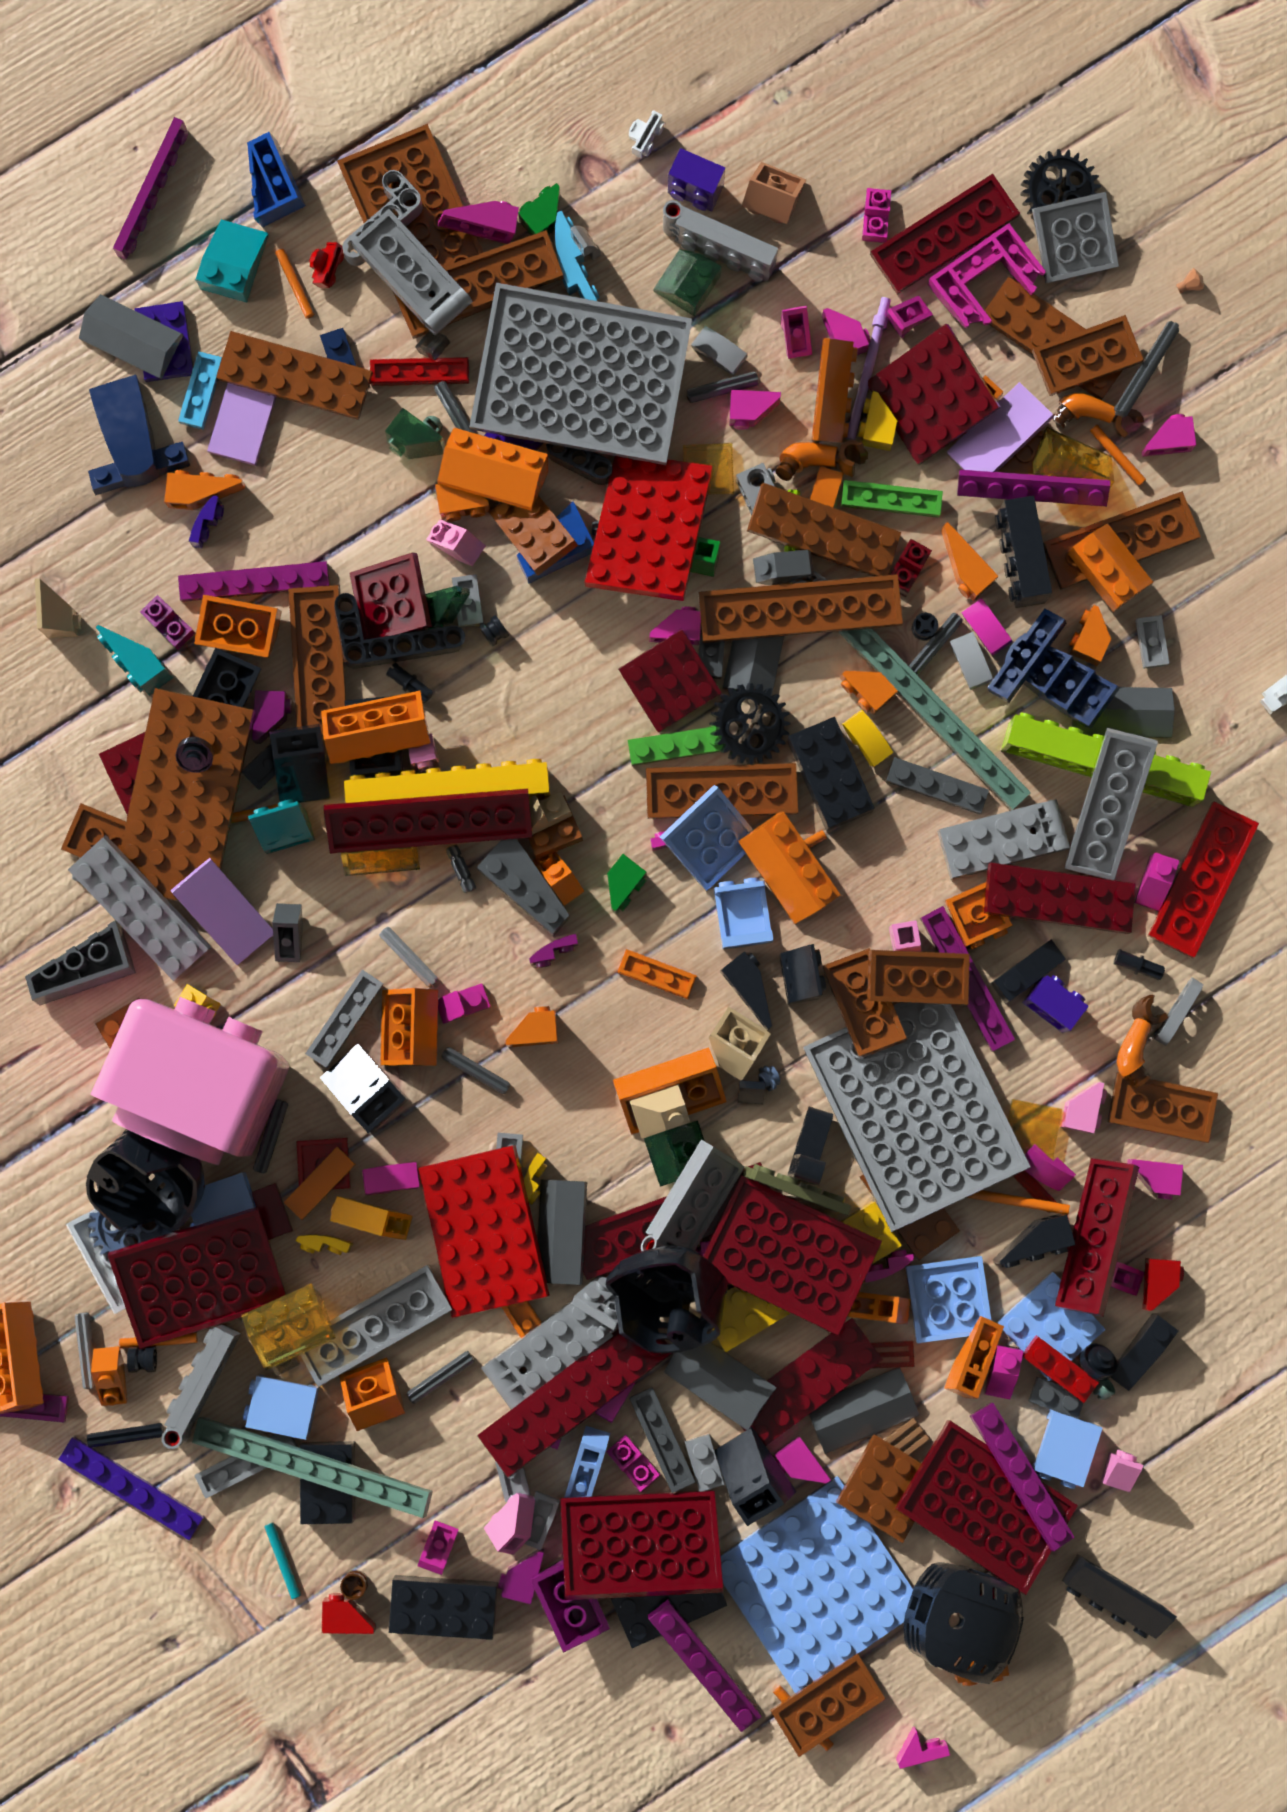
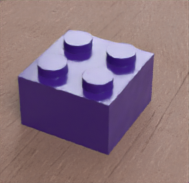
M680 148L668 174V193L678 201L686 200L693 203V206L699 210L706 211L707 209L712 212L724 187L726 167Z
M1047 975L1039 979L1022 1003L1061 1033L1071 1031L1089 1006L1084 1003L1086 999L1076 991L1071 993L1065 989V983L1054 975L1052 977Z

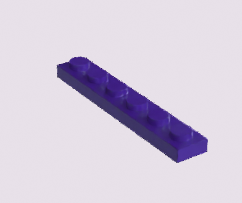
M74 1436L70 1439L58 1459L188 1540L192 1538L204 1518L200 1513L94 1448H89L86 1443Z

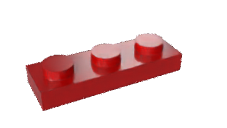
M1037 1335L1023 1352L1022 1357L1083 1403H1085L1099 1384L1096 1379L1089 1376L1084 1370Z

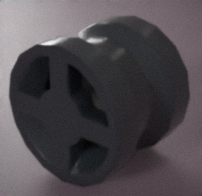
M931 613L919 614L912 624V634L918 640L926 641L931 639L938 629V620Z
M496 615L491 617L490 622L479 626L492 647L497 644L499 639L509 636Z

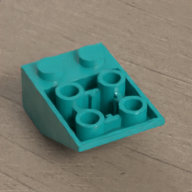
M100 625L96 626L100 633L97 638L110 653H115L112 655V658L125 673L129 671L130 674L127 675V678L140 693L144 690L150 696L154 693L155 688L159 689L173 679L172 675L151 649Z
M293 799L279 802V807L273 809L268 807L255 809L253 811L254 814L248 816L259 843L266 854L315 840L307 811L298 801L293 802Z

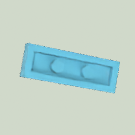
M198 351L178 419L180 424L204 430L218 382L216 376L222 357Z

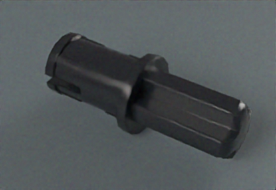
M396 662L392 664L394 668L390 667L386 673L388 677L403 687L402 690L405 692L421 691L423 703L430 700L433 695L431 689L417 680L415 674L411 675Z
M1121 949L1118 950L1113 963L1134 971L1136 975L1140 973L1156 980H1161L1165 973L1164 966L1148 961L1142 955L1138 957Z

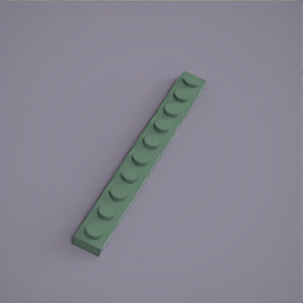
M872 628L839 631L846 641L877 672H881L908 705L1010 810L1018 806L1031 793Z
M199 1417L197 1420L192 1441L194 1444L421 1518L427 1517L433 1493L432 1490L205 1417Z

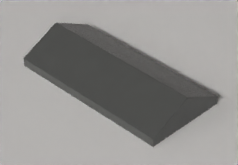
M101 294L85 311L79 335L80 340L160 379L163 378L183 337L182 333Z
M784 636L733 640L723 688H734L737 691L738 684H743L746 689L747 683H753L754 690L757 684H763V691L766 688H772L773 692Z
M1118 687L1119 691L1091 730L1072 719V727L1083 730V734L1093 736V734L1105 736L1107 728L1146 738H1172L1175 712L1172 688Z
M541 1179L538 1245L546 1281L551 1284L582 1285L587 1182Z
M712 1342L701 1347L674 1353L664 1371L665 1374L746 1430L751 1428L777 1388Z
M900 1367L840 1391L809 1414L824 1454L919 1416L913 1396Z

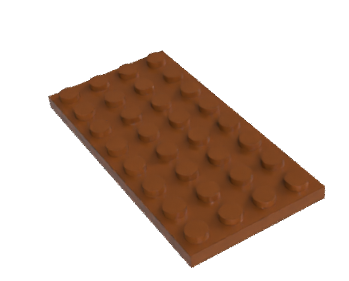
M428 124L337 160L363 224L390 201L385 194L382 178L386 172L396 170L402 173L419 192L423 206L421 214L407 225L406 228L442 267L483 253L476 236L438 226V221L444 210L463 207V204ZM392 182L388 187L395 189L399 187L400 183ZM408 200L405 205L408 207L414 206L416 201ZM393 292L412 338L416 339L430 333L431 331L428 328H424L423 323ZM492 304L457 316L447 325L492 307Z
M155 688L120 850L165 898L179 901L172 894L171 890L207 859L211 858L221 870L255 710ZM199 737L211 744L214 750L212 765L207 770L200 773H192L179 766L175 753L178 744L183 739Z

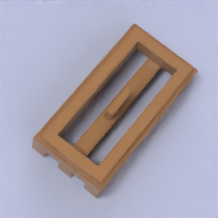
M911 1418L884 1440L891 1443L913 1426L915 1430L894 1445L900 1449L919 1434L921 1437L903 1451L909 1455L929 1440V1438L916 1420Z

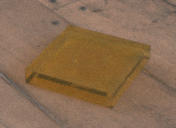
M732 443L683 445V462L713 466L708 495L734 494Z
M1011 1099L1008 1122L1023 1153H1026L1036 1144L1050 1159H1053L1062 1109Z

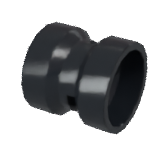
M156 1346L146 1347L145 1349L129 1347L127 1353L128 1372L137 1373L139 1370L156 1372Z

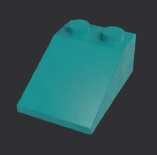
M221 219L202 257L195 279L200 290L247 303L269 234Z

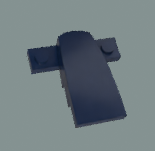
M136 374L89 389L101 431L114 460V463L88 471L95 496L125 486H143L153 482L160 475L190 466L183 441L155 449L153 430L149 422L147 407Z
M1044 608L1028 632L1020 636L1011 645L1006 654L1005 664L987 689L990 693L1010 703L1024 684L1060 712L1091 730L1117 694L1119 688L1112 682L1098 676L1095 670L1075 661L1071 655L1051 647L1067 623L1064 618Z

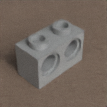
M764 463L736 475L735 482L751 516L760 486H753L750 480L758 477L762 479L763 483L772 486L776 482L770 468L766 469Z

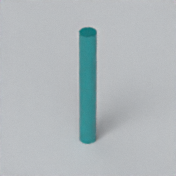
M274 1522L265 1525L264 1528L290 1597L295 1599L301 1596Z

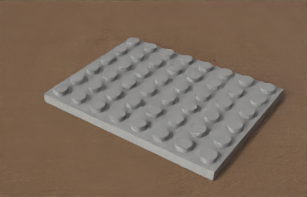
M496 283L469 428L470 430L666 465L692 318Z
M900 1002L893 1005L907 1041L861 1059L858 1057L847 1027L803 1047L891 1232L1030 1168L1023 1150L951 1004Z

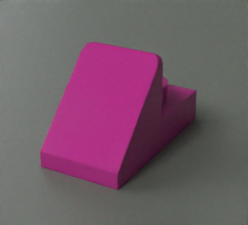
M919 295L893 306L887 311L888 321L901 338L913 327L928 321L933 316Z
M807 306L782 310L781 327L784 331L788 359L812 355Z
M483 983L461 991H454L438 999V1011L443 1024L491 1008Z
M434 1521L418 1567L442 1575L459 1529Z
M914 1726L899 1751L896 1760L899 1768L902 1769L950 1756L946 1741H940V1738L929 1739L925 1741V1745L921 1746L917 1730Z

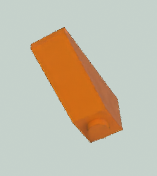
M947 522L944 524L941 532L956 583L959 585L958 590L964 597H970L974 601L997 580L998 575Z
M859 1292L848 1317L908 1325L911 1299Z
M979 1317L952 1365L944 1389L964 1398H979L1004 1326L985 1317Z

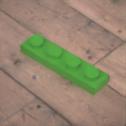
M844 480L841 507L939 518L943 491Z
M716 726L628 740L631 766L717 753L721 751L723 744L715 745L714 743L719 737L710 734L716 730Z

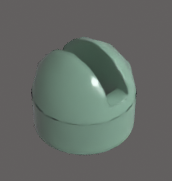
M436 416L426 417L422 422L423 432L429 437L438 436L442 431L440 419ZM431 421L433 424H435L437 426L436 430H434L433 427H431V425H429L427 422Z
M1097 1380L1099 1384L1093 1390V1394H1098V1399L1106 1400L1115 1394V1388L1110 1380Z

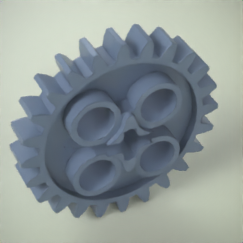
M99 1211L89 1214V1217L95 1220V1222L88 1224V1228L95 1229L89 1235V1238L98 1239L93 1247H103L100 1252L101 1256L107 1252L124 1248L123 1240L129 1236L134 1237L137 1243H141L172 1233L155 1223L156 1227L152 1230H146L141 1224L134 1226L136 1229L129 1228L118 1241H114L113 1238L122 1230L109 1231L105 1227L107 1219Z

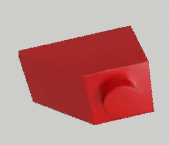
M1145 1258L1142 1309L1154 1310L1179 1288L1180 1282H1183L1184 1267L1181 1266V1261Z
M331 1593L329 1597H325L322 1601V1633L374 1634L376 1631V1623L354 1600L345 1598L342 1593Z

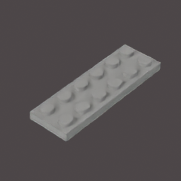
M1107 728L1065 863V869L1115 880L1158 744L1157 740Z
M106 835L68 869L173 981L211 947Z
M426 1265L293 1343L316 1385L319 1387L453 1309L430 1267Z

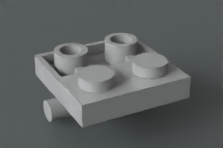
M602 1275L597 1276L579 1291L571 1303L602 1323L595 1330V1335L598 1338H603L606 1334L612 1333L618 1328L615 1297L605 1285L607 1278Z

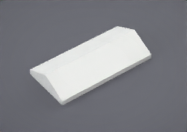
M94 1209L67 1223L66 1226L115 1315L126 1308L111 1264L108 1261V1252L101 1256L100 1252L103 1247H93L98 1239L89 1238V1235L95 1231V1229L88 1228L89 1223L95 1222L94 1219L89 1217L90 1213L98 1212ZM109 1220L105 1222V1227L109 1231L117 1230ZM128 1229L122 1230L113 1240L118 1241ZM131 1236L123 1240L125 1247L135 1244Z

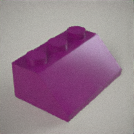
M563 1560L551 1565L530 1579L563 1653L610 1629L597 1599L565 1600Z

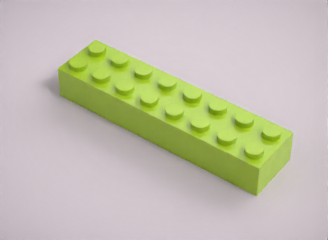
M1027 713L1016 714L1008 723L1001 748L1002 752L1092 778L1104 736L1098 734L1088 736L1083 734V730L1075 727L1064 729L1059 727V723L1051 720L1040 722L1034 720L1035 717ZM1155 752L1142 793L1194 807L1204 800L1211 771L1205 770L1204 765L1198 763L1187 765L1181 763L1180 758L1169 755L1164 758L1157 756Z

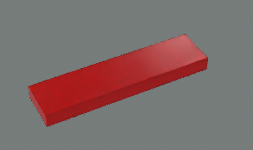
M468 357L370 359V370L373 372L370 382L371 386L436 385L443 381L446 384H469Z

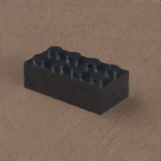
M1034 495L1004 500L1000 509H998V515H995V524L997 530L1001 529L1002 534L999 544L1001 553L1006 555L1007 563H1004V572L1006 578L1010 577L1011 587L1008 588L1010 601L1015 603V609L1045 604L1052 594V587Z
M835 716L788 736L787 742L826 832L873 812L875 807Z
M395 1575L392 1580L389 1633L493 1640L498 1582Z
M702 1593L611 1598V1601L631 1648H635L661 1636L659 1631L650 1622L648 1614L668 1599L687 1623H690L726 1607L727 1602L724 1594Z

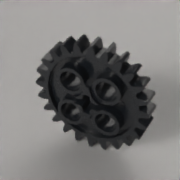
M1057 149L1054 156L1050 151L1045 154V159L1041 155L1038 156L1036 159L1037 163L1032 162L1029 166L1031 171L1027 170L1024 173L1028 180H1023L1021 186L1027 188L1020 193V196L1027 197L1022 205H1030L1031 207L1027 214H1032L1033 208L1047 205L1042 201V195L1049 196L1052 204L1057 203L1060 189L1057 187L1062 182V169L1066 170V175L1061 188L1064 193L1060 197L1059 202L1098 194L1095 191L1099 190L1101 185L1094 184V181L1098 179L1099 175H1091L1095 167L1090 166L1087 168L1085 166L1088 161L1087 158L1080 162L1078 160L1080 153L1070 157L1069 149L1064 155L1061 154L1060 149ZM1046 171L1053 172L1056 180H1049L1046 176ZM1070 176L1077 177L1080 185L1072 184Z
M747 683L746 689L743 684H738L737 691L734 688H729L730 696L721 694L723 703L715 702L714 705L719 710L718 712H711V715L716 717V721L710 722L709 725L716 726V730L710 734L719 737L714 744H723L720 752L727 753L730 751L728 759L733 760L737 756V763H743L745 758L747 764H753L754 758L757 763H763V756L766 759H772L770 751L779 753V748L776 745H785L786 743L781 737L782 735H789V732L784 730V726L791 725L790 722L784 721V717L788 716L789 712H782L781 710L786 703H777L780 695L774 694L770 696L772 688H766L763 691V684H757L755 690L753 683ZM744 700H747L750 704V709L747 713H744L741 709ZM761 704V709L757 711L758 705ZM766 712L771 717V721L767 726L762 722V717ZM748 719H752L753 728H749V724L746 723ZM732 722L738 725V731L735 735H732L729 731V726ZM754 734L759 738L756 747H752L750 744V738ZM743 736L742 743H739L740 737Z

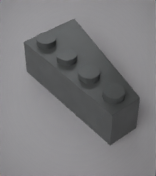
M517 839L501 840L477 866L479 872L553 937L570 919L568 912Z
M115 920L108 924V927L98 933L95 932L81 944L66 950L65 954L57 959H52L26 975L25 978L31 999L41 1006L135 974L136 971L123 928Z

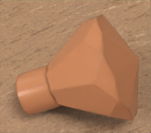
M1195 268L1190 270L1182 282L1176 284L1179 293L1186 290H1204L1203 276Z

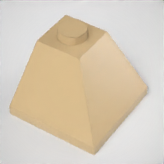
M35 579L37 629L48 639L78 637V629L82 627L80 614H77L66 601L41 579Z
M728 1006L709 1036V1040L720 1068L737 1079L743 1080L771 1033Z
M678 1085L630 1100L642 1139L690 1123Z

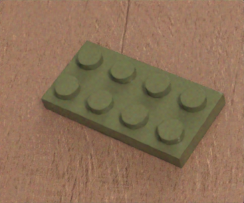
M754 1164L753 1168L747 1166L744 1168L742 1174L744 1177L847 1216L849 1214L851 1206L844 1203V1197L827 1191H823V1194H821L822 1189L803 1182L798 1186L799 1180L780 1173L775 1177L776 1171Z

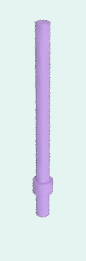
M886 297L881 298L878 313L873 319L872 327L874 329L849 422L847 440H855L869 388L868 380L872 376L883 330L886 329L888 324L887 311L889 310L891 299Z

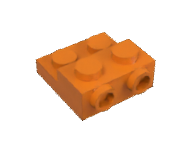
M986 882L945 900L955 923L954 927L964 946L970 945L971 949L986 944L984 939L993 935L994 939L1008 934L1007 928L1013 926L1009 917L984 914Z

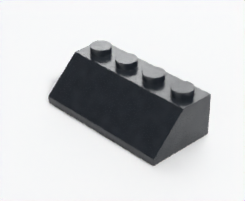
M215 648L193 697L244 708L262 669Z
M1079 1554L1076 1555L1062 1580L1068 1585L1066 1588L1068 1592L1080 1598L1081 1594L1090 1599L1088 1604L1101 1612L1104 1608L1112 1612L1111 1618L1122 1625H1125L1126 1621L1135 1626L1133 1631L1146 1639L1149 1635L1157 1639L1177 1617L1165 1606Z

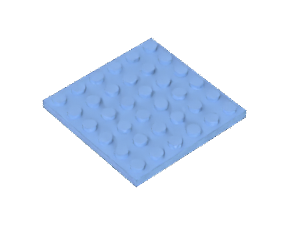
M838 1475L720 1555L724 1586L795 1693L904 1623L905 1613L913 1591L911 1585L871 1525L836 1503L844 1488V1484Z

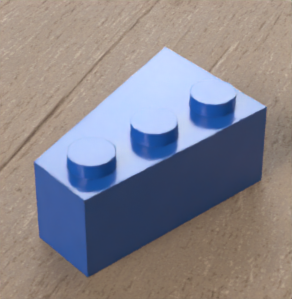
M267 132L247 142L253 187L251 191L254 199V220L261 227H265L305 207V202L275 137L270 132Z
M574 501L556 518L578 546L539 576H537L523 556L518 553L517 560L528 584L592 553L594 542Z

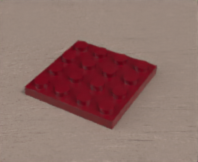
M944 324L868 380V387L871 392L879 393L896 418L895 430L918 465L1001 408L949 324Z

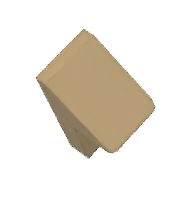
M561 791L541 801H538L536 795L529 799L532 835L572 816Z

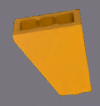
M337 1196L331 1208L332 1215L330 1221L379 1236L406 1240L413 1215Z

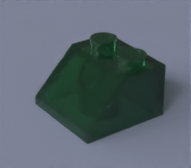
M679 249L653 291L695 317L721 277L722 266L700 253Z
M404 408L401 409L385 430L387 443L390 445L389 449L398 457L404 455L408 459L443 455L445 443L443 437Z
M698 1120L644 1138L660 1187L677 1181L701 1140L705 1141Z

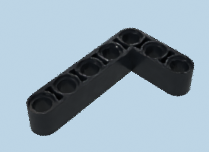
M546 443L547 454L551 461L595 484L606 485L609 482L613 470L612 464L607 458L595 452L564 447V450L560 453H554L551 450L554 445ZM581 455L586 458V461L583 464H576L573 462V459ZM598 467H605L608 473L604 476H599L595 473V470Z
M342 593L335 599L334 613L344 663L349 668L358 669L455 653L463 647L465 633L458 626H446L364 640L355 597L349 593ZM349 602L353 608L348 612H343L339 609V604ZM347 626H353L356 628L357 633L354 636H347L344 634L343 629ZM456 634L460 638V642L451 644L448 642L447 636ZM425 638H431L435 641L436 645L433 648H426L423 646L422 641ZM401 642H406L411 646V650L401 652L397 645ZM377 646H382L385 648L386 654L379 657L372 650ZM352 650H357L361 653L362 657L357 661H353L348 657V653Z
M808 1107L787 1176L813 1185L820 1184L826 1162L820 1161L833 1119L832 1113Z

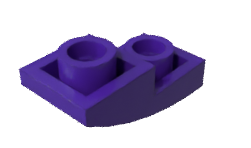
M212 496L197 516L189 538L192 547L202 549L203 543L207 542L210 529L207 525L217 527L218 519L222 520L224 505H221L222 502L218 496Z

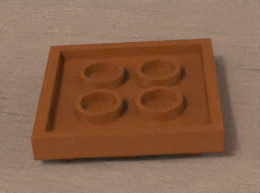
M873 1435L837 1498L836 1503L900 1543H903L914 1521L897 1511L895 1507L922 1463L877 1435Z

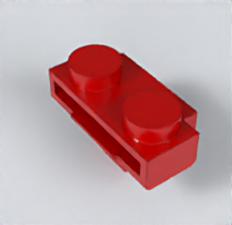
M327 242L326 248H322V250L316 249L312 252L309 260L310 268L314 269L312 275L314 281L312 284L319 288H330L334 285L337 266L344 259L342 245L337 242Z

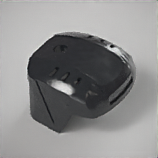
M128 1129L96 1157L86 1179V1191L90 1203L119 1231L151 1221L169 1231H175L183 1226L199 1205L205 1190L204 1171L200 1159L171 1149ZM151 1174H154L155 1177L152 1180H150L149 1176ZM94 1182H96V1185H97V1189H98L97 1192H95V1189H94ZM164 1182L165 1187L161 1189L160 1185Z
M662 1246L645 1250L620 1261L608 1275L605 1285L615 1297L619 1334L642 1349L652 1353L683 1352L704 1346L714 1341L720 1335L728 1280L708 1259L691 1248ZM695 1302L696 1311L701 1315L700 1318L689 1311L690 1303ZM660 1317H669V1322H661ZM658 1329H667V1333H659ZM656 1340H670L673 1344H658Z
M945 1562L933 1563L919 1577L907 1606L903 1626L906 1647L913 1654L935 1667H939L972 1682L990 1684L1010 1664L1019 1641L1024 1620L1020 1590L1003 1580L967 1566H958ZM980 1583L982 1584V1595H980ZM1005 1594H1006V1603H1004V1595H1005ZM958 1613L959 1622L956 1626L951 1627L949 1619L952 1614ZM961 1657V1660L957 1663L956 1666H954L956 1661ZM974 1661L973 1665L969 1668V1670H967L970 1664Z

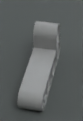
M390 170L382 178L385 194L390 201L343 242V252L349 264L360 266L366 262L358 253L351 252L354 249L352 241L388 209L398 217L405 227L421 214L423 206L419 192L399 171ZM392 182L400 183L399 187L395 189L389 188L388 186ZM408 200L416 201L414 206L408 207L405 205Z

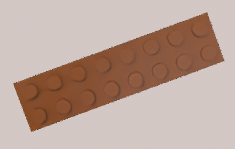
M898 575L698 592L703 643L902 626L903 624Z

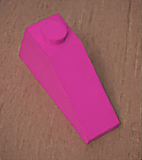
M491 201L447 209L443 211L438 221V226L509 244L516 231L519 207L505 201Z

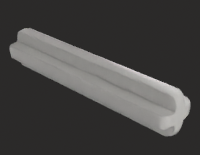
M386 927L380 932L379 936L428 987L433 986L438 981V977L390 927Z
M87 1312L78 1313L75 1315L82 1385L84 1389H93L96 1387L91 1374L94 1348L90 1314Z

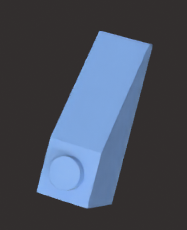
M589 1426L585 1427L564 1498L592 1496L610 1433Z

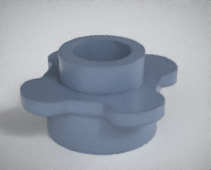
M773 1066L759 1068V1081L765 1082V1088L768 1091L776 1089V1086L780 1084L777 1070Z

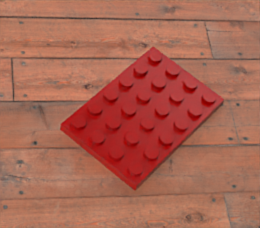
M615 456L612 466L613 472L609 478L585 578V587L684 601L712 479L713 466L667 459L666 465Z
M516 1145L418 1168L447 1300L453 1309L450 1311L452 1318L550 1296Z

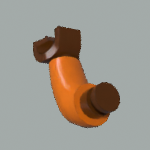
M1071 393L1062 397L1058 401L1060 404L1056 410L1058 413L1056 415L1053 414L1054 418L1052 420L1062 429L1066 426L1064 424L1066 421L1070 422L1073 418L1078 420L1080 417L1086 416L1107 423L1113 422L1114 430L1121 438H1125L1128 435L1121 425L1123 418L1115 415V406L1084 393ZM1131 409L1127 416L1131 417L1134 423H1144L1142 414L1135 409Z
M857 440L844 442L840 449L836 446L820 443H794L781 453L779 457L781 463L775 472L780 479L790 481L795 473H800L809 466L836 467L839 464V468L844 474L853 477L855 475V463L859 465L865 464L868 459V452L864 448L863 443Z
M1155 995L1145 996L1133 1006L1132 1017L1134 1022L1117 1056L1119 1073L1122 1077L1128 1076L1130 1080H1134L1135 1087L1143 1085L1151 1078L1149 1074L1144 1073L1146 1069L1143 1066L1145 1063L1143 1058L1144 1048L1151 1027L1168 1018L1166 1013L1153 1016L1151 1005L1154 1003Z

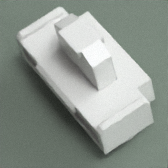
M653 110L647 123L639 119L633 122L629 129V138L636 141L635 145L632 146L633 155L642 158L643 155L649 156L654 145L652 141L655 135L660 136L665 126V122L662 121V114Z
M1287 675L1262 693L1264 698L1260 703L1269 714L1287 704Z

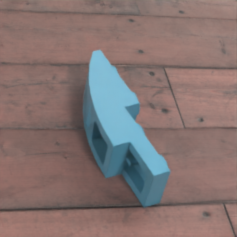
M559 211L557 212L555 223V244L557 259L564 279H562L569 296L578 292L583 299L597 301L599 294L594 285L589 286L586 280L588 273L584 265L580 264L584 262V256L571 238L570 228L574 225L570 217L565 218L563 212Z

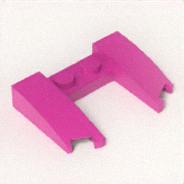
M1008 223L930 277L928 286L964 328H969L970 323L982 321L985 326L991 324L992 320L965 285L1001 261L1013 277L1032 295L1037 289L1033 284L1038 274L1044 276L1046 271L1010 223Z

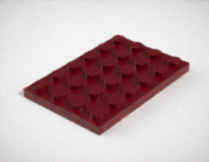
M741 1176L703 1257L721 1271L728 1280V1284L839 1336L882 1241Z
M258 1207L108 1252V1259L139 1349L288 1303V1297Z
M947 1420L895 1509L996 1577L1018 1588L1023 1595H1027L1049 1557L1051 1550L987 1444L951 1420ZM1042 1482L1060 1514L1068 1524L1078 1505Z
M715 1491L560 1498L565 1600L723 1593Z

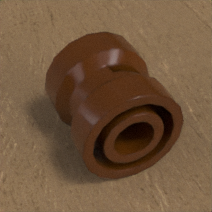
M351 1570L341 1581V1593L347 1599H359L368 1588V1578L360 1570Z

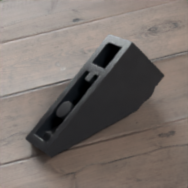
M1050 939L990 984L1004 1003L1010 1002L1065 961L1066 958L1052 939Z
M744 951L722 968L720 973L763 1027L769 1030L772 1027L761 972L758 969L760 963L752 953L747 955Z
M1151 1314L1117 1361L1118 1368L1111 1378L1130 1391L1166 1350L1179 1330L1159 1315Z

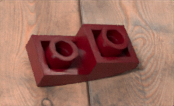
M913 539L909 540L890 574L898 575L899 591L905 597L932 552L931 549Z

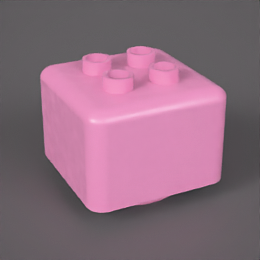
M179 998L175 1009L148 999L133 1001L128 1008L91 1095L118 1107L112 1120L114 1123L181 1153L216 1165L220 1164L224 1152L238 1157L252 1156L289 1071L288 1061L281 1054L258 1045L263 1031L228 1017L222 1030L210 1024L216 1011L185 998Z

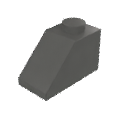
M811 550L776 552L753 558L756 583L778 585L814 575Z
M277 903L272 922L275 961L300 962L303 932L302 904Z

